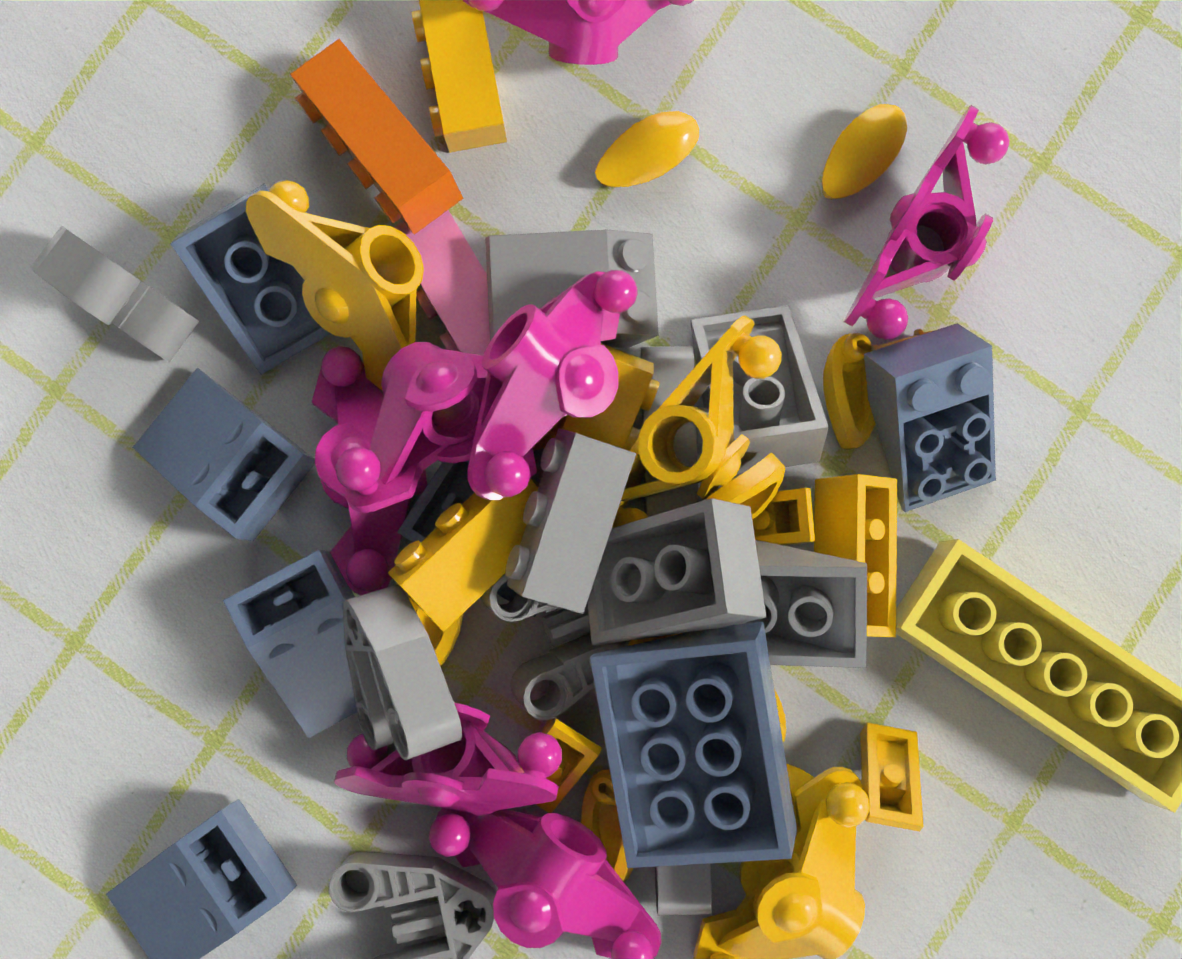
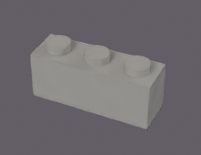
M558 428L556 437L551 438L547 442L541 457V469L544 470L538 491L531 493L525 505L523 521L527 525L521 543L512 548L507 560L506 576L509 578L507 582L508 587L522 597L584 614L636 453Z

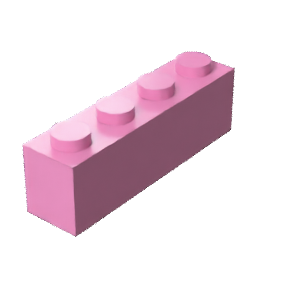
M449 210L415 235L404 222L395 226L394 228L402 231L415 244L421 255L424 272L420 284L422 289L416 292V298L429 320L438 315L448 332L439 336L446 349L484 356V352L490 343L487 274Z

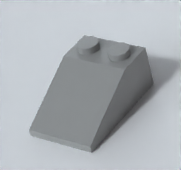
M605 229L489 235L485 238L490 341L506 320L520 308L532 304L540 309L584 276L597 271L608 272L610 270H622L630 274L636 282L638 295L635 303L627 311L620 313L616 339L601 341V343L610 347L630 348L659 336L653 234Z
M789 305L691 319L690 327L697 364L731 325L744 315L754 321L750 336L763 335L772 338L779 345L782 353L778 370L764 379H754L746 375L740 367L738 355L733 361L734 441L741 434L750 440L748 449L740 460L741 466L737 474L744 473L770 453H773L785 467L820 462L829 427ZM710 385L702 394L704 408L709 409Z
M710 498L612 528L587 601L592 645L715 629L766 618L751 507Z
M755 540L766 618L739 624L764 623L770 665L866 668L867 563Z

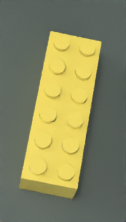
M961 540L940 541L896 608V634L1143 801L1175 813L1182 802V688Z

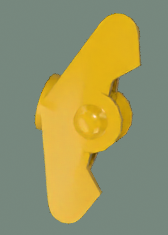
M290 180L275 183L269 189V192L258 191L246 201V213L265 254L286 262L297 270L305 280L302 296L312 318L324 330L335 336L351 337L362 351L366 378L383 391L381 385L382 377L388 362L400 349L415 343L416 289L422 282L424 272L422 258L415 244L402 231L392 226L377 225L367 228L306 213L309 208V197L302 186Z
M748 316L740 317L731 325L663 404L645 420L635 443L630 449L631 452L636 453L612 528L648 518L645 512L637 508H623L631 499L699 482L702 483L697 495L705 499L719 486L726 485L736 476L741 466L740 460L747 451L750 440L741 434L734 441L733 361L738 355L740 367L746 375L754 379H764L778 370L782 355L779 345L772 338L763 335L750 336L754 321ZM710 385L709 409L693 407ZM693 422L700 430L703 447L697 463L689 467L681 463L676 457L673 444L677 431L683 425ZM646 470L653 477L659 479L640 485Z
M832 767L793 792L798 825L796 826L797 833L792 859L741 862L739 879L746 896L737 909L702 919L693 959H793L813 955L823 959H836L852 946L860 932L865 914L863 895L855 889L856 826L867 818L870 806L868 796L863 790L860 779L851 769Z

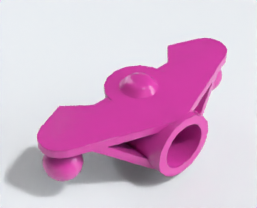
M694 0L463 1L477 10L492 14L548 41L549 56L557 61L579 65H597L615 61L618 58L619 45L659 9L671 4L684 6L692 3Z
M972 105L968 107L915 192L903 196L893 208L890 216L892 230L889 232L882 250L844 319L846 324L853 326L861 316L866 319L868 329L875 337L887 340L900 336L905 331L908 323L906 308L897 300L889 298L876 301L874 300L875 298L923 282L933 281L941 277L948 270L947 277L955 281L966 267L974 265L983 254L987 243L985 237L992 225L993 217L985 213L976 222L964 143L967 144L969 156L977 163L986 165L995 163L1006 155L1010 140L1007 131L1000 124L993 122L981 125L975 124L973 121L979 109ZM943 173L944 192L931 193ZM923 225L932 228L939 234L943 242L944 251H933L926 248L917 236V226ZM889 266H891L892 270L897 273L895 275L884 278L889 269Z
M622 270L597 271L588 274L540 309L535 305L528 304L517 310L506 320L491 339L482 359V366L487 371L468 465V482L477 496L486 500H500L504 497H512L521 493L528 486L529 479L537 473L533 446L562 417L567 414L572 417H593L604 412L613 402L618 389V368L613 355L604 345L600 344L601 341L616 339L620 313L627 311L636 301L638 295L637 285L630 274Z
M415 342L400 349L390 359L383 372L381 385L384 399L370 448L353 447L345 450L339 457L335 467L339 482L346 487L345 498L353 510L362 513L373 512L412 498L422 471L437 460L446 463H459L470 460L487 371L482 366V355L441 349L429 342Z
M338 346L330 349L322 359L321 369L312 398V404L338 424L325 433L318 443L315 452V466L324 492L334 503L349 508L351 526L333 547L330 554L349 588L361 596L389 586L392 577L388 572L395 567L394 561L398 555L402 535L397 533L408 515L412 498L368 513L356 512L350 507L345 498L346 487L337 478L336 464L345 450L353 447L370 448L384 396L378 387L366 378L364 363L361 361L360 356L349 347ZM426 469L421 473L414 495L422 494L427 486Z
M454 702L462 727L461 740L404 760L397 750L388 756L387 746L372 750L367 744L364 735L359 734L352 739L347 747V761L351 767L337 771L334 783L340 788L361 795L465 811L481 816L492 814L497 810L556 800L559 787L554 782L546 779V777L551 776L562 762V749L552 735L538 732L529 735L523 740L518 748L517 761L516 755L484 731L488 725L490 715L479 709Z
M442 808L438 812L429 831L428 837L431 847L438 854L445 857L455 856L463 868L482 865L498 888L493 901L494 919L500 931L511 942L525 948H542L554 943L565 931L592 937L596 955L611 959H654L658 954L661 945V932L657 924L606 860L607 851L602 841L582 823L558 813H547L542 817L507 809L497 810L492 814L481 816Z

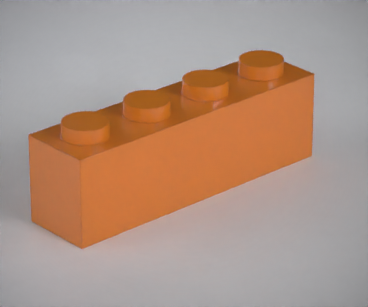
M337 39L290 73L302 92L295 97L299 106L313 124L322 119L326 126L320 131L339 156L346 151L353 159L347 165L361 185L368 189L374 184L380 194L375 196L374 199L393 224L402 219L415 235L464 199L447 166L340 39Z

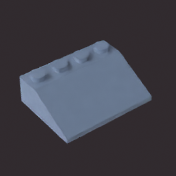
M764 623L736 624L715 629L687 632L592 654L590 661L627 868L792 859L797 827Z

